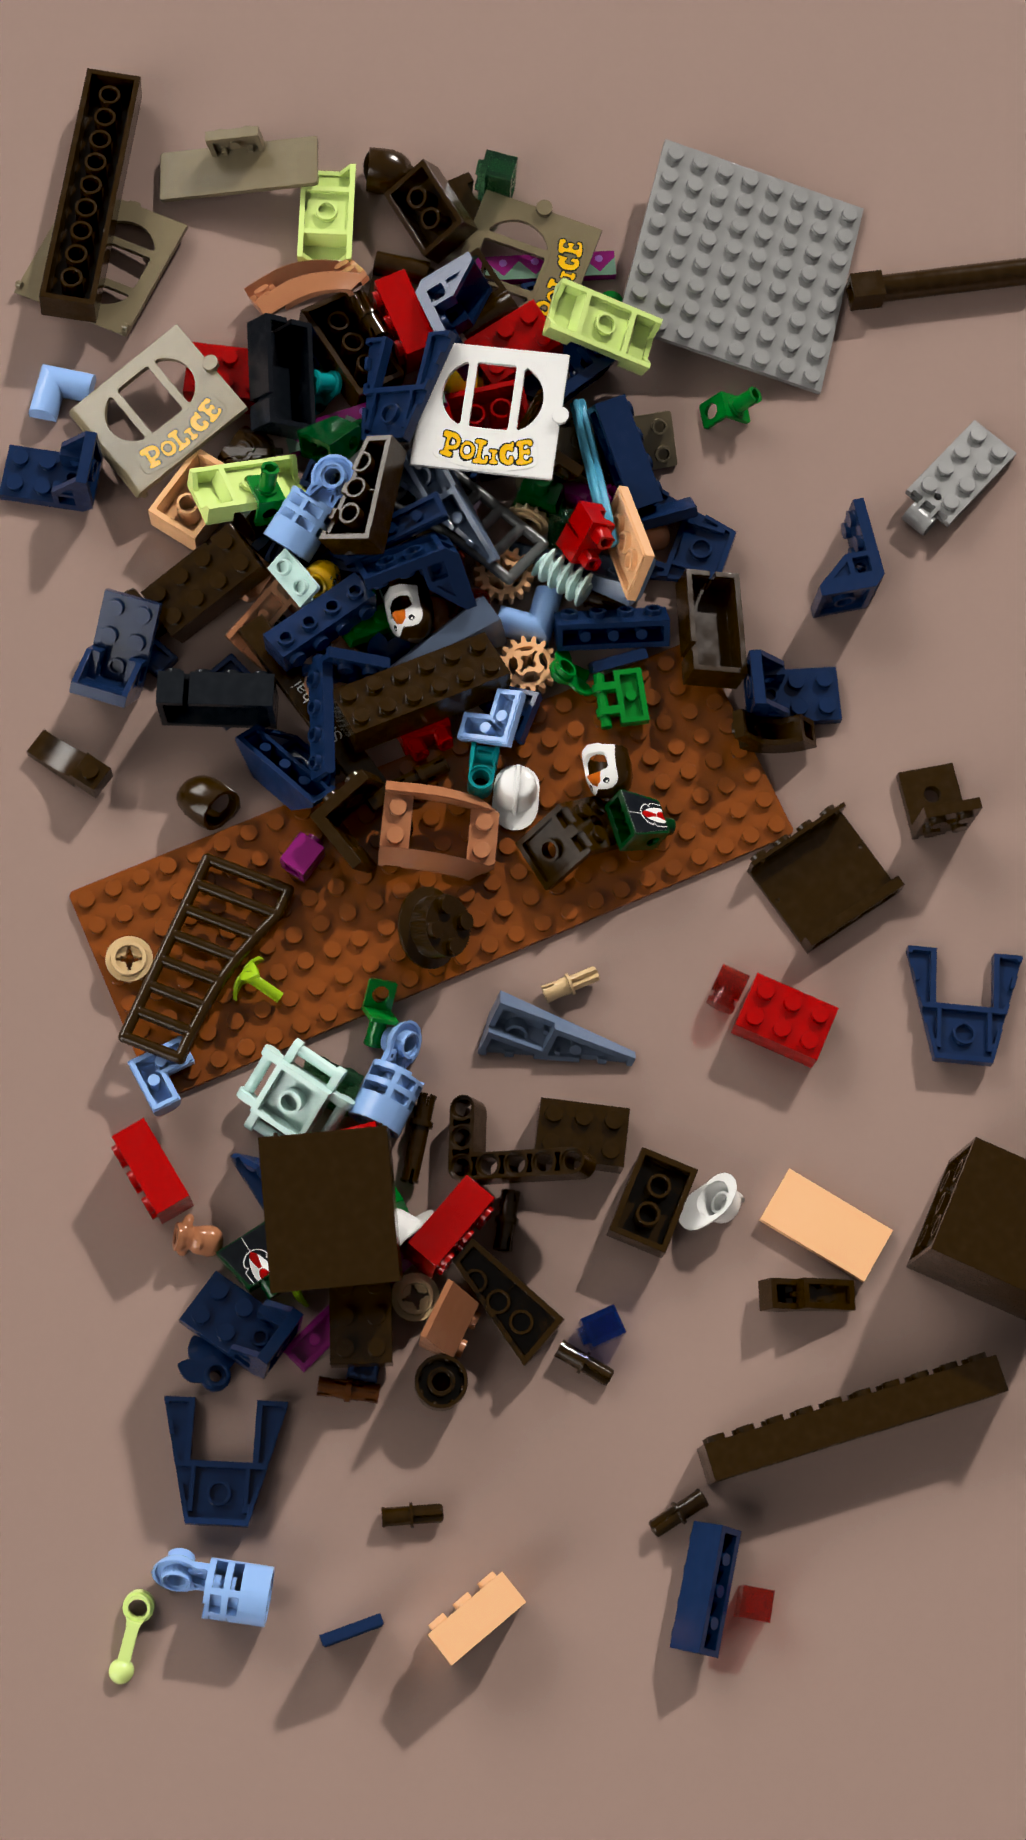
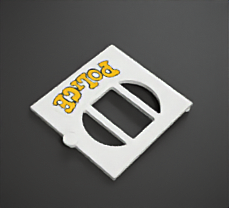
M454 343L415 429L409 466H414L418 470L422 469V467L552 481L560 425L565 424L569 418V412L563 407L570 355ZM469 364L461 421L457 424L449 417L444 408L443 391L449 377L460 367ZM480 364L517 368L507 430L469 426L477 371ZM529 370L537 377L542 386L543 404L533 422L525 428L517 430L525 372Z

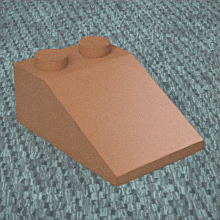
M447 1279L420 1334L419 1346L436 1355L444 1354L452 1357H461L468 1343L463 1338L468 1328L475 1329L482 1313L477 1311L479 1303L454 1281Z

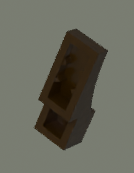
M46 730L40 733L26 751L28 756L71 785H77L95 798H97L113 777L110 767L88 752L86 754L68 745Z
M803 1277L799 1279L768 1278L758 1281L760 1311L850 1312L856 1310L854 1280Z

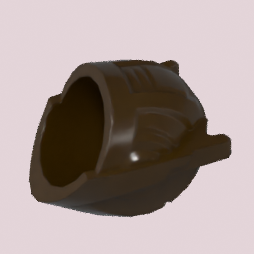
M244 426L234 435L229 445L223 447L217 459L227 464L276 457V455L283 454V448H275L273 440L267 434L251 431L250 427Z

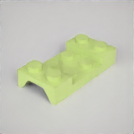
M349 164L341 171L318 170V185L301 187L297 262L306 260H352L356 164Z
M562 278L555 286L542 335L565 345H568L570 342L581 345L617 360L618 367L642 376L650 369L651 363L648 360L650 349L663 319L571 280Z
M290 454L189 469L187 486L205 524L233 521L234 513L257 509V502L246 480L248 476L260 475L261 466L267 461L276 463L278 468H280L277 482L285 498L288 496L293 485L306 492L305 488L299 484L300 479L296 455Z

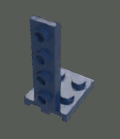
M328 646L325 655L317 654L312 657V664L304 663L301 665L302 676H307L306 683L309 688L307 712L310 716V729L308 731L310 758L308 766L311 770V781L318 782L326 775H330L335 771L333 684L338 682L349 684L390 668L389 657Z

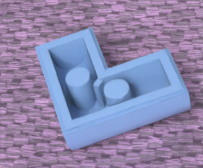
M42 364L29 408V417L56 422L63 398L82 401L94 391L97 380L96 375Z
M540 585L535 589L529 612L501 605L498 616L501 619L505 636L520 641L521 636H524L527 642H531L532 637L535 636L537 644L545 640L547 642L546 648H548L554 629V612L559 611L563 595H559L556 592V588L551 589L546 585Z
M497 688L490 714L464 711L457 739L462 742H476L478 744L512 748L526 694L519 690Z
M181 1035L162 1045L177 1051L183 1037ZM148 1052L127 1062L155 1116L167 1114L181 1104V1098L169 1076L195 1064L191 1052H189L183 1064H176Z

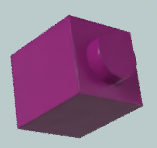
M300 831L280 857L281 867L305 883L325 857L323 842L313 834L307 836Z

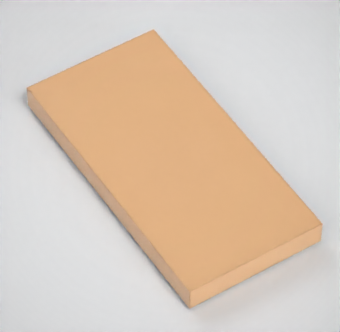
M619 486L611 503L619 543L614 548H608L626 599L636 601L655 555L629 488Z
M790 1168L759 1219L760 1222L862 1283L866 1280L893 1231Z

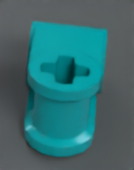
M314 370L315 415L323 412L333 398L340 393L342 377L339 372L329 371L328 373H321L318 370Z
M476 742L471 743L467 791L469 794L478 796L481 799H485L491 794L495 770L497 771L500 746L491 747L477 745ZM484 779L487 781V784L479 786L474 783V780Z

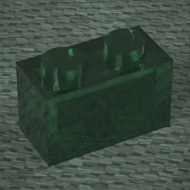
M486 150L484 160H478L475 175H478L475 183V190L478 191V200L482 201L486 189L510 198L513 197L516 187L518 157Z

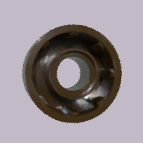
M444 1354L434 1355L424 1360L418 1367L414 1388L418 1399L427 1408L435 1411L450 1410L457 1406L465 1396L468 1377L464 1366L456 1358ZM437 1375H444L449 1379L450 1386L444 1391H438L432 1385L433 1378Z

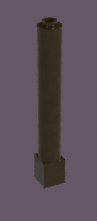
M1026 258L882 275L881 270L850 273L845 287L850 311L880 308L883 302L1026 285Z

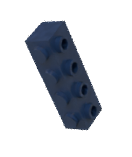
M625 394L594 404L586 411L613 484L617 488L619 486L629 488L637 511L661 502L663 500V489L660 482L654 476L652 470L653 461L645 451L643 434L635 424L633 418L634 410L630 401H627Z
M354 572L264 633L263 639L266 651L286 673L294 667L301 666L314 653L327 648L330 642L339 636L348 634L352 627L361 621L371 618L378 610L376 594L371 589L368 590L362 579Z
M655 604L647 605L645 608L620 606L617 609L607 610L602 607H593L585 611L566 608L561 610V612H554V640L557 651L670 646V618L666 607Z
M699 1521L693 1522L680 1595L677 1601L675 1622L671 1633L670 1648L714 1658L719 1657L742 1531L724 1525Z

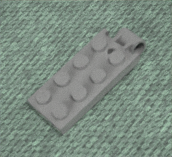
M974 420L906 490L905 494L915 502L904 513L902 520L922 536L932 528L936 520H939L948 528L1004 470L1017 453Z

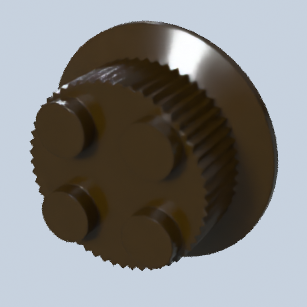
M420 887L409 893L399 911L398 935L404 952L414 964L424 969L442 967L452 957H456L463 952L466 945H468L470 929L473 926V917L456 896L444 894L434 887Z

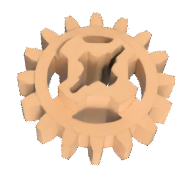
M508 548L496 562L509 571L524 555L519 556V548H515L513 552L509 551ZM476 561L478 567H474L473 576L476 577L474 578V585L481 586L479 588L481 596L486 593L489 594L488 602L497 598L498 604L502 605L503 601L508 599V602L512 605L514 597L522 600L524 599L523 591L530 592V583L534 580V576H531L533 564L512 584L507 585L489 570L485 572L486 568ZM522 578L520 583L514 587L513 584Z
M521 636L520 643L517 644L512 639L510 640V649L508 647L502 648L503 656L500 657L509 671V663L515 669V674L511 673L510 686L531 691L539 690L542 694L546 691L545 684L550 687L553 686L554 680L551 677L549 665L554 661L552 657L555 650L553 648L546 650L547 642L545 640L537 644L535 636L532 637L531 642H527L526 638ZM542 658L545 661L547 670L544 669L545 666L540 664Z

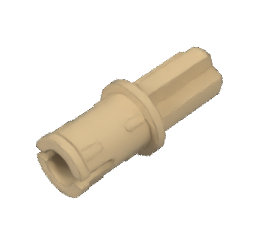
M592 966L570 976L568 973H565V977L542 985L541 989L547 1003H551L571 993L576 995L575 990L599 981L600 977L597 969Z

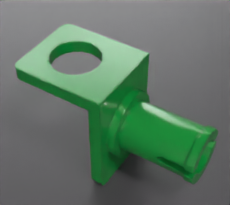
M753 386L738 396L720 391L699 405L703 427L709 429L725 418L748 424L750 422L748 408L761 402L762 396L760 391L756 387L753 388ZM716 404L717 413L714 418L709 419L708 410L711 405Z
M271 461L262 464L260 475L248 476L246 480L257 502L254 519L255 526L269 525L274 515L264 518L262 517L263 513L269 509H276V512H278L282 502L286 499L277 482L280 468Z
M370 978L361 1008L369 1019L366 1037L363 1041L366 1046L381 1048V1037L386 1030L387 1024L398 1025L399 1021L391 1011L398 984L394 981ZM377 987H386L388 989L387 998L381 1002L375 1001L372 997L373 991Z

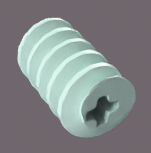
M553 548L536 562L531 576L538 575L540 582L544 583L547 581L549 588L553 589L556 587V592L559 595L565 594L566 600H574L575 606L579 607L587 599L593 588L591 583L593 574L589 573L587 576L582 577L584 568L580 567L573 571L575 564L569 562L565 565L566 557L564 554L556 559L557 549Z

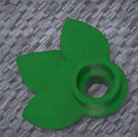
M556 651L554 661L549 665L553 680L559 684L570 686L580 695H593L592 688L586 683L589 671L573 664L569 651Z

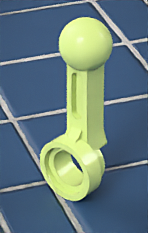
M143 1589L131 1591L123 1602L122 1608L126 1617V1629L118 1659L114 1660L109 1666V1677L117 1684H125L132 1679L134 1666L131 1659L139 1628L143 1622L150 1619L155 1610L153 1596ZM133 1600L144 1601L147 1605V1612L143 1615L133 1614L130 1610V1603Z

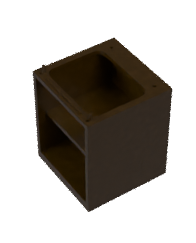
M378 1123L377 1127L278 1136V1133H273V1136L258 1138L270 1293L403 1280L391 1135L387 1126H382V1123Z
M975 1137L949 1160L906 1267L1025 1321L1026 1159Z

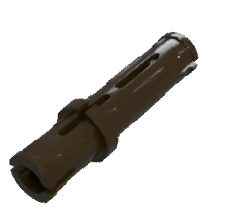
M421 1092L418 1097L414 1118H411L409 1123L412 1128L400 1177L402 1182L406 1183V1181H409L410 1184L419 1183L418 1179L428 1133L433 1128L431 1119L435 1100L437 1099L435 1095L430 1094L428 1096V1093Z

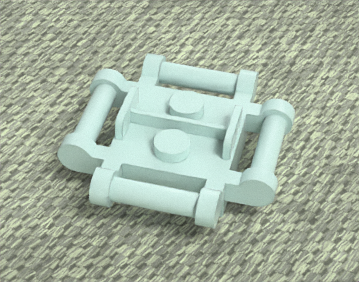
M299 1038L295 1039L285 1056L274 1046L266 1044L261 1052L263 1056L245 1086H241L236 1093L240 1100L251 1107V1113L245 1121L244 1127L250 1131L254 1129L264 1137L273 1136V1133H278V1136L283 1134L260 1119H263L285 1135L312 1133L311 1130L331 1101L336 1107L321 1132L334 1131L346 1112L351 1111L355 1105V1101L352 1098L336 1090L348 1071L341 1066L337 1068L307 1048L305 1042ZM297 1056L331 1077L329 1082L326 1084L296 1064L294 1061ZM274 1063L277 1066L259 1096H256L255 1090L270 1065Z

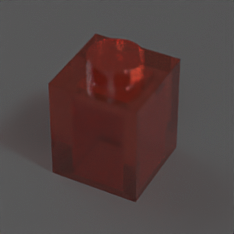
M739 1585L734 1617L770 1623L775 1591Z

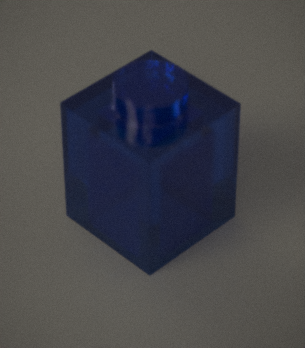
M614 1304L581 1318L578 1322L580 1327L576 1329L583 1346L588 1344L590 1350L596 1349L626 1334Z

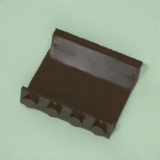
M844 802L837 807L833 804L828 806L819 814L821 817L814 822L810 819L805 821L796 829L798 832L789 837L786 834L774 842L773 845L775 847L766 852L763 849L751 857L750 860L752 862L747 870L807 954L897 895L905 885L899 876L893 879L889 877L842 813L846 806Z

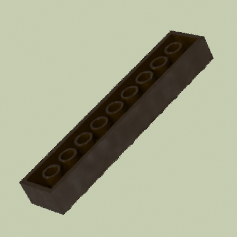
M87 68L39 293L42 315L92 323L97 322L142 100L140 76Z
M982 1352L961 1360L962 1365L958 1366L957 1361L940 1365L938 1368L932 1369L934 1374L929 1375L928 1370L911 1374L904 1378L905 1383L900 1384L899 1378L882 1383L875 1387L876 1392L873 1393L870 1387L847 1395V1401H842L841 1396L818 1404L819 1409L814 1411L812 1405L794 1410V1412L789 1413L790 1418L785 1420L783 1414L760 1422L762 1427L755 1428L754 1424L751 1423L731 1431L733 1436L725 1438V1434L722 1432L706 1437V1439L702 1440L704 1445L697 1448V1452L707 1484L710 1485L1009 1391L997 1355L987 1357L986 1353Z

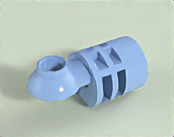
M329 454L320 458L313 467L311 484L306 492L293 485L263 534L280 546L289 549L299 558L310 563L321 545L318 539L322 530L326 531L331 520L328 517L333 507L337 506L343 496L341 493L343 485L353 475L352 462L339 454ZM335 473H340V480L336 484L331 485V476Z
M412 1020L403 1021L395 1027H388L383 1032L381 1048L384 1053L381 1059L373 1060L354 1099L355 1105L351 1111H348V1115L359 1124L376 1121L377 1126L378 1123H382V1126H387L392 1138H399L425 1084L411 1076L412 1072L406 1069L414 1062L421 1048L422 1034L416 1022Z
M184 1548L171 1549L166 1557L159 1560L153 1566L151 1571L153 1579L158 1585L176 1592L204 1591L202 1619L265 1627L275 1567L213 1557L210 1563L195 1561V1555Z

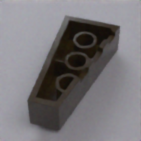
M392 435L366 436L352 466L354 470L353 475L348 482L344 483L341 490L343 496L338 507H333L328 517L331 520L326 531L322 530L318 539L334 555L384 554L407 453Z
M472 1238L452 1261L522 1364L526 1366L565 1319Z

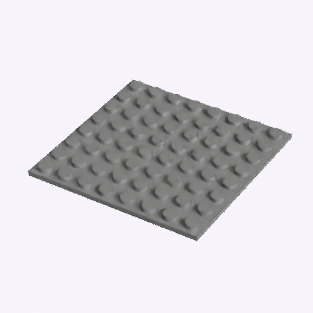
M665 139L622 302L663 319L654 339L820 394L863 208Z

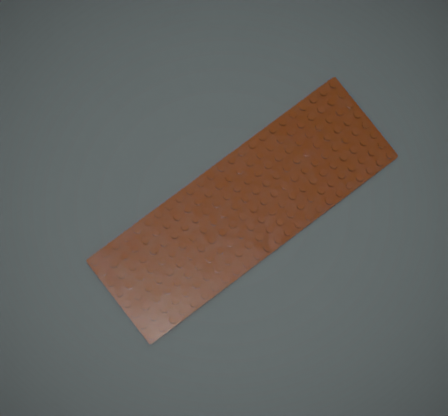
M677 645L621 668L641 667L650 718L649 724L621 727L619 717L611 718L612 728L602 730L600 720L596 716V709L598 708L596 696H583L571 688L541 701L524 745H520L514 740L512 748L500 746L494 782L497 774L508 766L518 764L531 769L539 779L538 812L532 824L523 830L512 831L505 829L499 824L494 870L470 879V881H465L463 878L451 875L405 869L400 866H378L383 807L373 813L366 802L342 823L377 864V867L370 873L352 869L309 816L324 803L321 802L313 808L290 810L286 805H283L76 889L70 893L69 897L120 1019L124 1024L146 975L142 980L132 981L131 983L118 981L107 969L105 962L106 952L115 940L125 936H135L141 938L150 946L154 959L204 854H212L294 887L293 896L283 918L243 959L211 1007L190 1050L195 1064L169 1076L177 1093L181 1094L259 1061L263 1056L261 1052L266 1044L282 1051L290 1048L296 1038L306 1041L365 1016L361 1008L370 978L394 981L398 984L394 1004L768 846L786 834L791 836L793 827L755 752L739 748V740L735 739L731 728L733 722L732 711L734 710L723 688L683 685L681 662L684 657H681L680 645ZM612 672L604 675L605 682L613 681ZM591 680L586 683L592 688V685H594V680ZM615 693L608 694L609 706L617 705ZM456 735L452 737L453 747L445 751L439 750L438 746L433 744L427 747L429 755L423 760L416 762L409 754L377 768L386 780L392 781L412 771V767L416 765L422 766L442 755L444 757L443 760L447 761L450 771L429 781L428 785L468 793V764L471 743L460 741ZM477 743V745H484V746L495 747V746H493V745H485V744H478V743ZM587 744H616L627 748L633 773L631 788L628 791L657 799L660 802L664 816L675 820L676 828L674 833L668 835L653 850L619 851V849L589 856L553 889L545 890L515 843L559 803L595 796L587 784L582 760V751ZM595 755L590 758L593 761L607 762L605 755ZM476 779L474 783L483 786L487 784V781ZM342 781L335 784V789L339 790L345 782ZM493 790L487 798L482 799L490 806H492ZM414 799L412 812L413 832L409 841V849L437 852L466 859L471 809L441 802ZM300 831L307 836L313 834L319 838L325 848L324 859L305 883L284 870L280 863V857ZM550 842L548 851L552 857H555L556 847ZM213 867L209 868L204 879L206 882L275 907L281 894ZM420 887H434L444 894L456 896L473 917V926L470 929V939L467 942L466 948L458 956L452 957L444 966L436 969H424L414 964L404 952L398 935V915L401 905L409 893ZM200 891L192 905L252 929H256L267 918ZM188 916L180 930L232 951H236L246 940L243 937ZM176 941L169 954L170 957L217 975L227 963L223 959ZM129 949L127 958L122 959L121 962H125L128 969L131 970L132 963L139 959L134 958L131 949ZM257 956H261L264 959L263 962L256 966L261 978L283 992L278 1002H275L249 983L242 985L237 1001L233 999L234 982L251 959ZM163 967L157 980L159 983L201 999L204 998L211 986ZM383 986L377 987L372 993L373 999L377 1002L384 1001L388 996V989ZM151 993L145 1005L147 1009L186 1024H190L196 1012V1009ZM140 1018L132 1033L161 1045L181 1036L179 1033ZM133 1047L136 1057L146 1053L143 1050Z

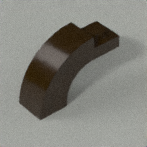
M744 709L732 711L733 722L731 728L735 739L739 740L740 749L756 753L774 754L797 752L817 747L814 721L802 714L784 718H762Z

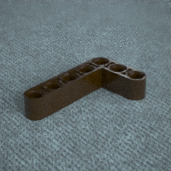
M463 1094L455 1097L451 1102L448 1172L457 1181L461 1182L466 1175L479 1185L581 1180L589 1178L595 1171L596 1162L594 1157L577 1147L486 1152L487 1111L485 1105ZM471 1105V1111L466 1116V1109ZM470 1134V1141L465 1146V1139ZM581 1157L580 1166L574 1169V1162L577 1158ZM553 1159L552 1167L546 1171L547 1162ZM524 1160L525 1166L523 1170L519 1172V1164ZM495 1162H497V1168L495 1172L491 1174V1167ZM469 1164V1171L464 1175V1168Z

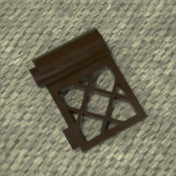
M476 248L470 254L474 260L480 259L482 262V273L487 281L495 282L498 289L490 294L475 325L463 332L466 339H469L519 308L479 248Z
M377 251L368 299L372 304L371 292L374 291V281L405 269L416 292L421 279L433 273L435 268L431 267L430 261Z

